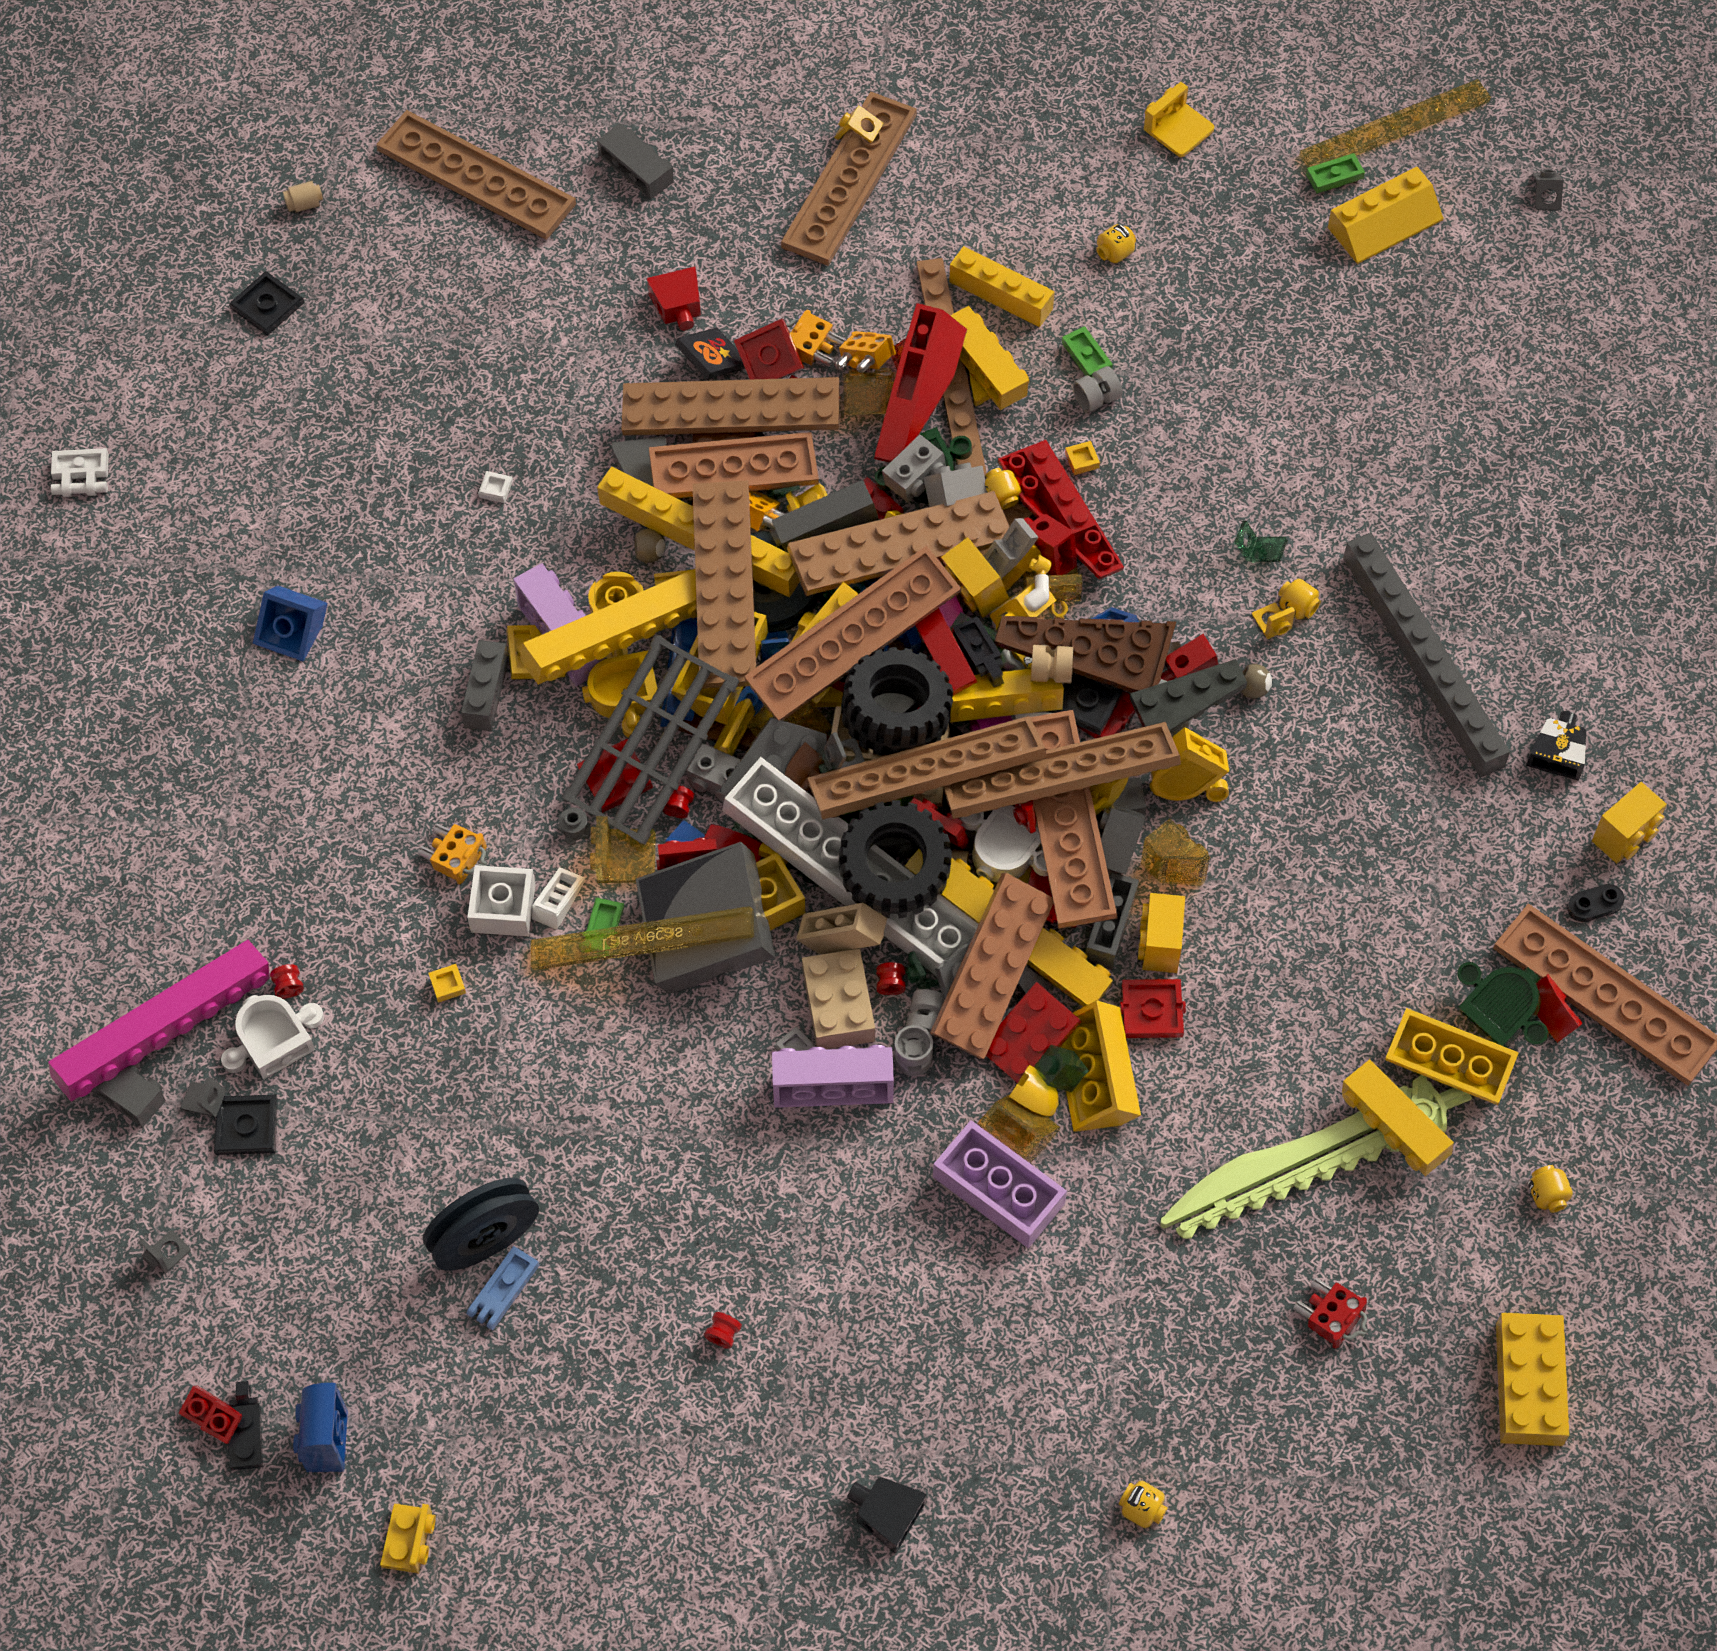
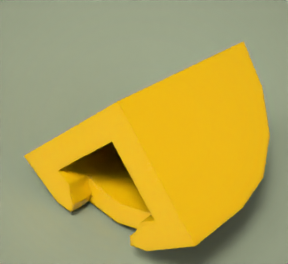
M1031 1065L1028 1066L1009 1096L1024 1107L1043 1116L1054 1115L1059 1104L1058 1092L1054 1083L1045 1074Z

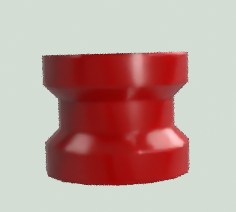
M679 786L672 793L663 809V813L680 819L687 818L690 812L688 806L694 800V793L684 786Z
M888 962L877 966L876 975L879 977V981L876 984V990L879 994L899 995L905 992L906 984L903 981L905 975L904 965Z
M286 964L271 971L270 977L271 981L276 984L274 992L277 997L287 999L300 995L303 992V983L298 980L300 975L298 966Z
M715 1312L712 1316L713 1323L711 1327L706 1329L704 1337L711 1343L725 1349H730L734 1344L733 1337L735 1333L740 1331L742 1324L730 1315Z

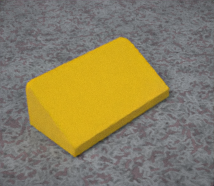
M746 698L736 704L714 746L715 749L733 756L755 714L750 699Z

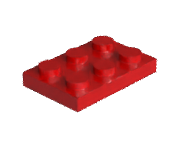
M1036 982L1000 1023L986 1056L1018 1083L1029 1065L1040 1071L1082 1021Z

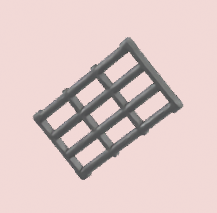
M656 634L649 645L648 653L627 689L622 691L621 694L623 696L598 739L595 738L593 741L594 746L571 786H567L561 797L564 801L579 806L637 840L639 844L646 845L650 838V831L672 793L679 788L680 785L678 783L702 741H706L707 733L731 691H735L740 682L737 677L718 670ZM665 647L676 653L677 656L649 703L636 694ZM689 660L701 668L674 715H671L660 709V706L686 661ZM712 673L723 679L724 682L696 729L683 720L709 675ZM632 701H635L646 707L620 752L609 746L608 743ZM658 714L670 722L645 765L631 757L653 718ZM679 727L692 733L693 736L670 776L666 778L654 770ZM606 750L618 758L589 806L576 798L603 751ZM627 763L641 770L615 817L611 819L601 813L600 810ZM652 776L664 783V786L636 833L623 824Z

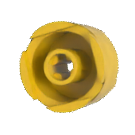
M610 572L603 575L602 579L598 582L595 581L590 587L588 594L590 613L644 591L642 585L634 580L632 575L625 572Z

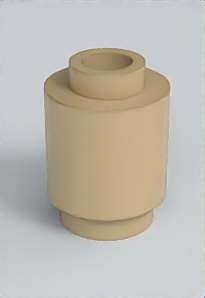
M313 181L288 187V190L283 192L289 212L295 211L297 213L320 206L319 201L323 200L319 184L314 185Z

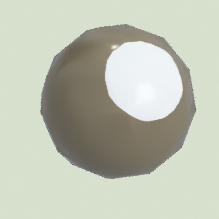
M649 528L640 530L635 535L634 540L635 556L638 560L646 563L658 561L665 552L666 543L664 537Z
M1256 663L1247 665L1242 672L1247 681V686L1240 692L1245 697L1251 699L1261 698L1269 692L1272 686L1271 674L1263 665Z

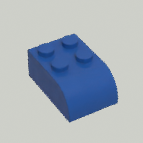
M336 1383L309 1385L302 1389L301 1403L296 1405V1422L300 1424L299 1434L294 1435V1453H298L299 1463L302 1462L306 1472H344L348 1421L346 1405Z

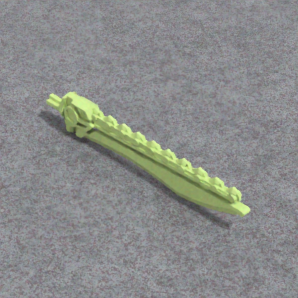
M1420 1075L1413 1081L1412 1088L1407 1086L1399 1088L1443 1132L1447 1130V1110L1472 1099L1470 1094L1456 1088L1439 1094L1431 1082L1427 1081V1077ZM1359 1111L1318 1132L1271 1148L1243 1154L1224 1164L1191 1188L1161 1218L1160 1226L1168 1228L1214 1206L1213 1209L1181 1223L1176 1228L1177 1234L1183 1237V1239H1192L1198 1226L1202 1225L1206 1229H1215L1222 1216H1227L1229 1219H1238L1246 1206L1251 1207L1252 1210L1262 1209L1267 1198L1270 1196L1274 1197L1275 1200H1285L1290 1188L1294 1186L1299 1188V1190H1308L1315 1177L1322 1179L1321 1181L1331 1180L1336 1169L1339 1167L1345 1169L1344 1171H1354L1361 1158H1365L1367 1161H1377L1383 1149L1387 1148L1390 1152H1399V1150L1392 1149L1386 1143L1384 1135L1378 1130L1226 1202L1231 1197L1375 1130L1366 1123L1363 1114Z

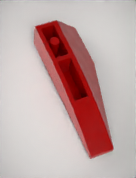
M916 303L874 456L876 460L890 463L919 436L954 378L967 328L943 309Z
M1047 440L998 458V463L1002 470H1010L1014 473L1021 487L1019 498L1037 518L1042 514H1047L1074 532L1076 557L1099 580L1124 570L1123 564Z

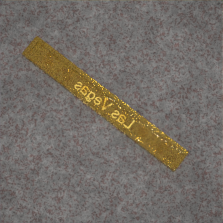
M1476 79L1302 149L1299 156L1308 168L1355 153L1357 156L1488 103L1491 96L1479 79Z
M748 906L532 939L531 968L541 970L753 938L754 910Z

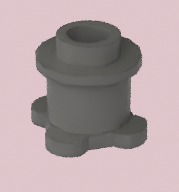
M568 808L559 817L558 829L564 833L565 842L570 845L575 844L577 840L583 837L588 838L591 835V829L587 827V816L579 808Z

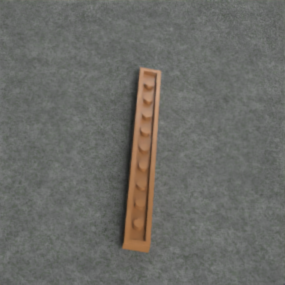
M943 258L917 261V271L924 305L943 309L949 315L954 314ZM959 359L954 378L943 395L951 440L957 436H966L971 440L973 451L969 458L956 460V465L971 463V468L983 466L985 476L987 472L966 369L963 362Z

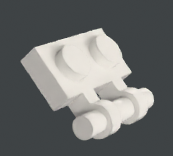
M107 448L52 451L53 480L62 479L61 484H51L52 495L72 497V494L87 493L88 496H96L97 493L107 492V482H97L98 477H108L109 454ZM86 478V483H72V479Z

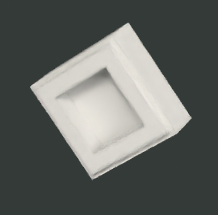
M486 471L478 492L479 498L505 503L513 478Z

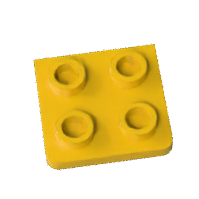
M1181 81L1173 88H1168L1159 100L1147 106L1144 121V131L1178 157L1186 156L1214 132V124L1186 104L1188 86Z

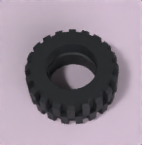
M897 647L887 648V651L884 652L880 649L872 652L871 657L868 655L863 656L858 660V664H854L849 670V675L845 680L841 703L842 722L844 727L848 729V734L851 738L859 740L861 747L866 750L870 748L873 750V754L882 756V754L891 755L941 741V736L945 735L953 703V688L949 683L950 679L946 672H940L941 666L934 660L930 662L927 655L912 653L913 650L904 648V651L897 650ZM886 693H898L913 699L920 708L908 713H896L878 705L874 698Z
M892 800L891 806H884V802H879L875 804L872 811L865 808L859 812L858 819L853 818L848 824V831L844 832L841 838L839 871L840 877L843 878V886L846 892H851L852 900L856 904L864 903L873 910L881 912V915L886 918H890V914H898L899 919L906 918L907 913L911 911L915 915L923 912L925 905L931 906L937 901V895L943 893L950 875L952 851L950 850L948 834L943 832L944 826L939 820L934 821L932 819L931 812L927 809L920 812L917 810V804L911 802L908 803V807L900 806L901 800ZM900 837L914 843L922 852L923 864L921 870L917 875L903 882L882 880L872 873L868 867L867 856L870 848L885 838Z

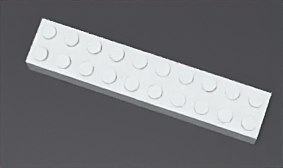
M760 757L725 797L722 811L845 906L856 904L852 900L851 892H846L843 886V878L840 877L839 871L841 838L843 833L848 831V823L839 816L822 820L814 797ZM875 844L870 848L867 863L869 869L877 877L889 882H903L915 876ZM938 894L937 901L931 906L925 905L923 912L915 915L911 911L907 913L906 918L899 919L898 914H890V918H887L884 936L937 976L935 968L973 938L979 924Z

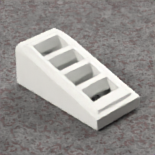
M559 867L533 903L532 919L557 930L583 886L585 877ZM560 880L571 884V888L560 884ZM554 890H558V891H560V892H562V893H564V894H566V895H565V896L560 895V894L554 892ZM549 899L559 903V905H555L548 901Z

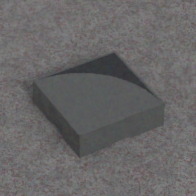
M742 842L635 879L646 938L649 933H655V935H649V937L655 936L653 942H649L647 939L654 981L666 993H675L707 982L720 974L740 971L776 958L769 923L762 907V889L755 855ZM658 928H664L665 940L657 939V933L663 932V929L657 931ZM679 928H682V929H683V932H682L681 934H678V936H681V935H683V936L680 937V938L676 937V934L682 931V930L680 929V930H678V931L676 932V930L679 929ZM674 929V938L668 939L667 937L671 938L673 935H667L666 932ZM659 933V939L663 938V933Z

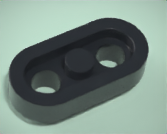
M1604 884L1572 895L1567 905V911L1574 920L1588 922L1618 912L1622 908L1625 896L1618 886ZM1610 894L1614 896L1615 899H1608L1606 895ZM1584 902L1588 907H1581L1579 903Z

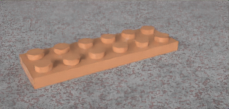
M811 432L649 447L653 487L675 498L693 497V484L748 480L749 491L818 485L819 482Z
M1008 873L1001 874L930 1034L979 1059L985 1058L1052 908V897Z

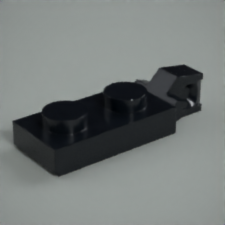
M975 617L952 627L954 637L976 673L978 672L980 677L987 675L994 688L1004 684L1003 672L1000 669L1004 667L1002 655L979 618Z
M249 1381L236 1382V1399L229 1400V1406L242 1414L243 1417L229 1442L230 1469L234 1471L263 1467L261 1407L258 1397L251 1398V1385L249 1386Z

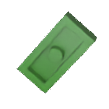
M1355 153L1309 167L1306 171V176L1317 194L1364 179L1365 171Z
M1085 326L1062 337L1063 346L1085 376L1092 377L1093 372L1105 366H1109L1112 369V362Z

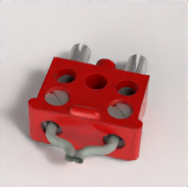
M1318 1278L1312 1281L1311 1287L1325 1295L1324 1299L1315 1293L1311 1296L1309 1303L1317 1307L1315 1311L1301 1301H1297L1293 1309L1308 1319V1327L1332 1343L1334 1349L1339 1348L1344 1340H1353L1359 1335L1364 1337L1368 1332V1329L1365 1327L1367 1322L1365 1314L1367 1298H1360L1338 1282L1333 1287H1330ZM1362 1317V1331H1356L1352 1335L1348 1336V1334L1351 1332V1330Z

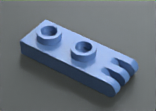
M513 1246L473 1301L466 1314L473 1318L478 1310L482 1309L477 1317V1321L483 1324L491 1315L492 1317L487 1323V1328L494 1330L540 1266L539 1261Z

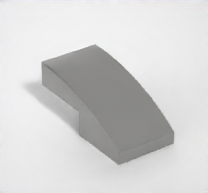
M1023 518L1015 519L1004 537L993 541L984 557L1002 579L1027 554L1038 539V536Z

